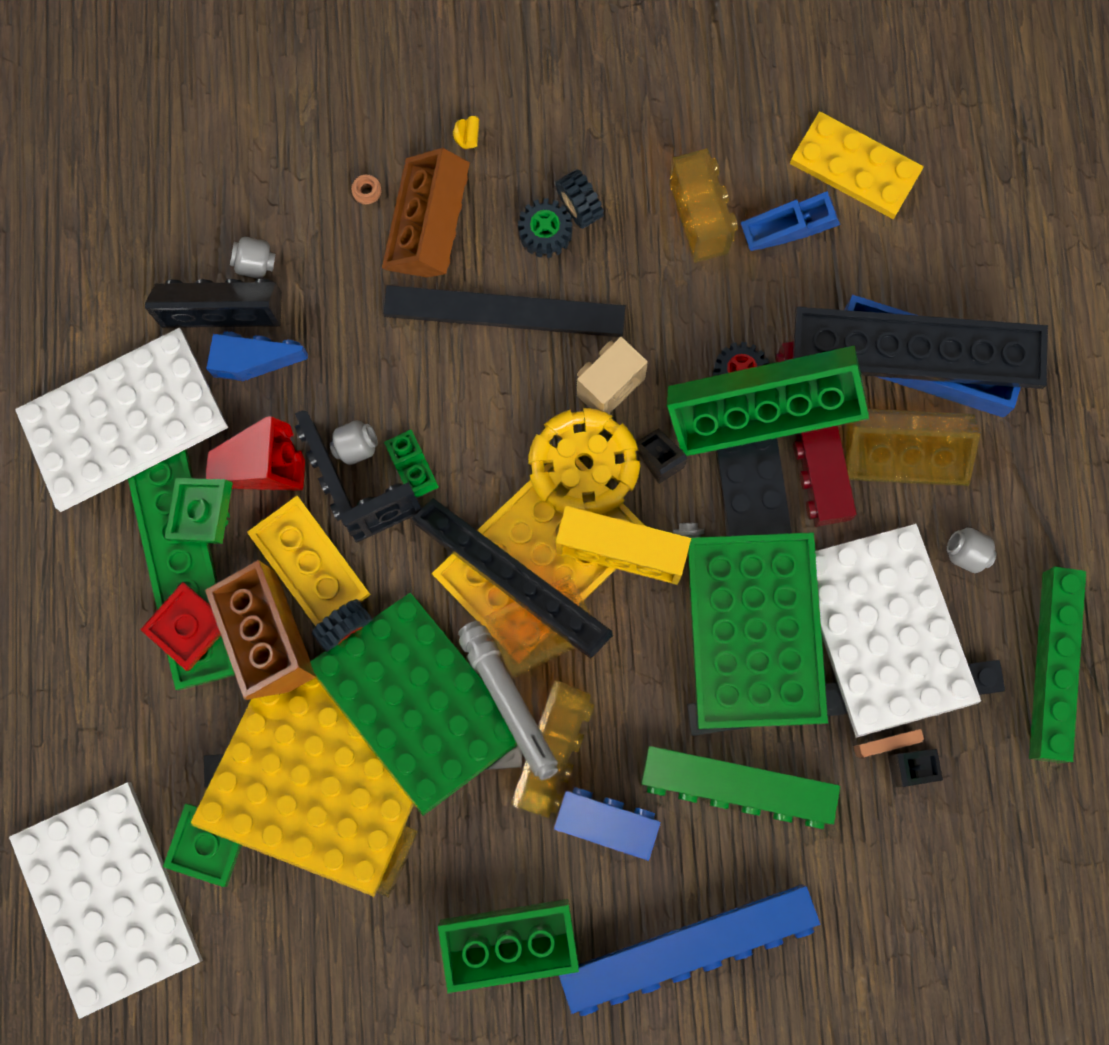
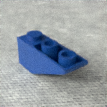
M223 332V335L213 334L206 369L215 378L245 381L308 359V353L301 346V343L294 340H283L282 343L271 342V339L264 336H253V339L241 338L240 334L234 332Z

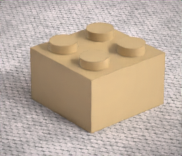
M622 337L615 343L612 340L609 341L600 350V357L593 364L591 362L586 363L577 373L579 377L577 379V397L589 408L610 414L645 380L648 361Z

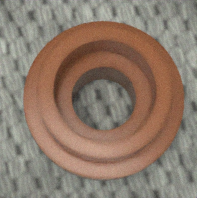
M361 175L352 184L353 197L361 204L376 202L382 192L380 182L371 175ZM369 187L372 189L368 194L362 193L364 188Z

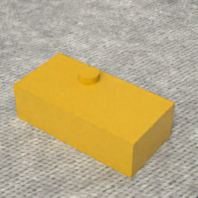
M565 505L555 543L557 554L677 585L683 573L691 538Z

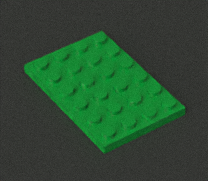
M814 533L691 538L688 549V570L698 729L827 724L828 716Z
M410 592L372 618L373 620L366 626L352 633L328 652L325 651L310 661V664L318 682L417 810L424 816L518 744L483 680Z

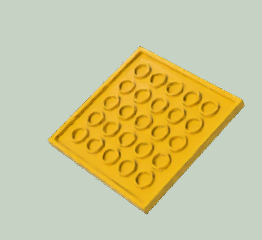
M314 678L290 692L251 699L191 820V824L374 897L414 804L322 685Z

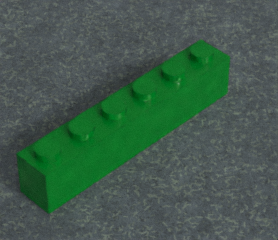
M1053 567L1043 572L1029 759L1055 763L1073 762L1086 571Z
M652 746L647 748L641 785L647 786V793L665 796L666 790L679 793L678 799L697 803L698 797L710 799L709 806L729 809V803L742 806V813L760 816L761 810L773 812V819L792 823L793 817L805 819L804 826L824 829L825 824L834 825L840 792L839 785Z

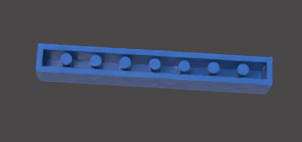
M801 884L578 964L579 972L559 975L571 1014L579 1012L580 1016H585L599 1010L598 1004L609 1000L611 1005L619 1004L630 999L628 994L641 989L642 994L655 991L660 988L659 982L672 978L673 983L683 981L691 977L690 971L701 967L704 972L722 966L721 960L732 956L735 961L753 955L751 949L764 945L765 949L780 946L784 943L782 938L793 934L796 938L808 936L814 933L813 927L821 924L808 888Z

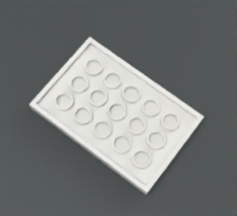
M180 327L15 409L55 508L60 512L228 428Z
M917 524L815 551L821 635L856 737L981 702Z
M131 782L118 786L9 837L79 1019L203 961L167 870L163 867V860Z

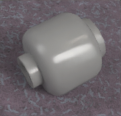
M242 237L239 243L234 242L230 266H234L235 273L238 275L262 279L266 274V270L273 271L275 253H270V245L267 241Z
M356 420L334 430L330 449L336 459H341L344 463L351 465L372 457L375 447L378 445V440L370 424H364L362 421Z
M969 527L956 531L950 537L947 544V552L949 553L951 563L972 573H979L985 568L991 567L997 556L993 539Z

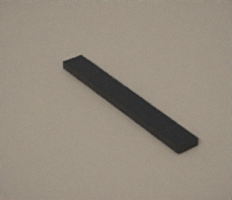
M387 285L383 314L384 317L623 337L626 305Z
M432 498L411 518L418 528L590 659L613 637L612 631L436 499Z

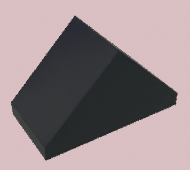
M659 428L636 442L637 452L658 484L685 468L688 459L686 454Z
M937 749L888 755L893 787H907L943 781Z

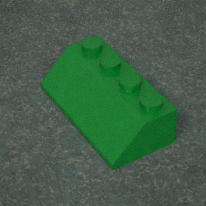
M569 899L440 919L438 924L447 993L579 972Z

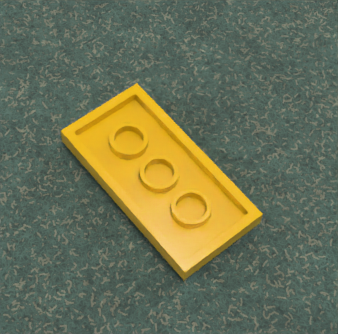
M820 111L790 161V164L893 220L924 167Z
M298 496L247 531L315 627L318 623L323 622L322 620L325 617L330 616L331 612L338 610L340 606L346 605L349 601H354L355 599L362 602L371 595Z

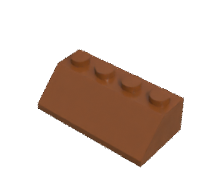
M445 148L406 158L382 269L427 278L447 273L451 249L456 236L458 216L462 208L464 188L468 180L467 174L470 162Z
M257 560L205 590L244 699L248 700L287 693L316 678L278 575L273 569Z

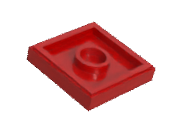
M184 582L179 585L140 629L186 671H190L221 636L210 604Z

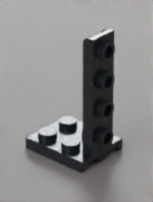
M304 410L295 413L299 422L298 425L294 426L301 442L307 441L311 449L306 452L308 459L314 469L319 467L323 476L319 477L318 481L325 495L331 493L334 503L330 504V508L336 520H342L343 525L347 527L349 534L353 536L356 543L415 516L422 509L409 482L392 485L386 490V493L375 498H364L353 508L310 415Z

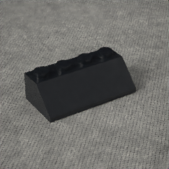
M206 279L196 280L195 283L166 280L165 283H155L145 302V309L162 328L281 326L282 292L277 283L269 279H257L255 282L228 279L225 280V283H213Z

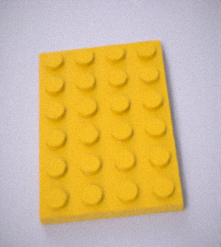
M578 458L576 459L575 466L579 470H589ZM547 463L544 466V472H554L553 463ZM529 480L477 531L579 606L616 569L556 553L555 542L563 514L556 511V507L549 501L544 502L534 489L531 480ZM562 484L556 490L563 497L570 491ZM594 494L582 495L583 503L595 501ZM623 503L614 510L603 514L604 516L645 526ZM453 553L431 573L476 621H480L483 626L488 628L492 637L518 664L553 631Z

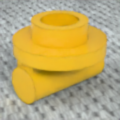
M469 116L466 120L460 119L456 121L453 137L455 142L463 149L477 147L479 118L477 116Z

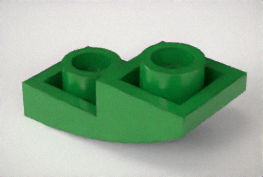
M412 429L384 442L403 484L409 482L416 498L439 488Z

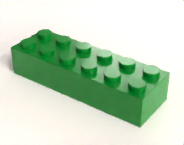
M855 345L668 386V411L680 449L686 456L869 419L867 399Z

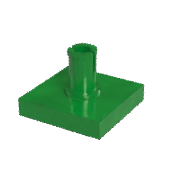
M176 478L165 539L178 542L222 544L225 527L229 523L227 518H230L228 508L233 482L226 479Z
M185 803L163 867L225 888L228 886L242 845L193 826L191 820L198 806Z

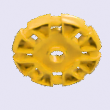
M583 408V411L572 413L571 410H567L544 424L545 429L540 435L536 434L528 455V464L532 468L530 479L540 498L544 502L549 501L556 507V511L563 514L566 505L603 515L620 506L625 501L623 498L627 492L633 491L640 471V461L636 457L638 447L628 428L623 423L619 425L612 419V415L592 408ZM585 423L586 432L574 433L573 425ZM604 429L613 435L608 442L600 435ZM554 436L561 440L557 448L549 444ZM624 454L625 462L615 464L614 455ZM580 456H588L593 461V466L587 471H581L575 466L576 459ZM553 463L554 472H544V464ZM611 478L619 483L614 490L605 486ZM561 484L570 490L564 497L556 492ZM594 494L595 501L583 503L582 495Z

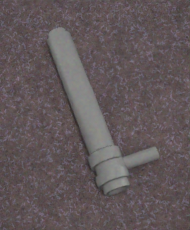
M480 621L468 623L459 630L458 635L464 652L469 653L467 658L470 666L482 677L533 774L539 776L540 780L550 778L558 771L556 767L558 762L500 658L501 652L494 641L490 640L492 635L488 628L483 626Z

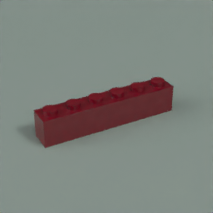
M793 341L782 343L779 354L775 355V362L792 359ZM838 425L797 433V441L793 443L796 459H801L803 471H800L802 489H807L809 501H806L808 518L814 520L815 527L851 521L857 513Z

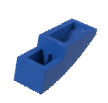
M828 191L802 202H798L796 199L740 222L750 251L799 240L840 225Z

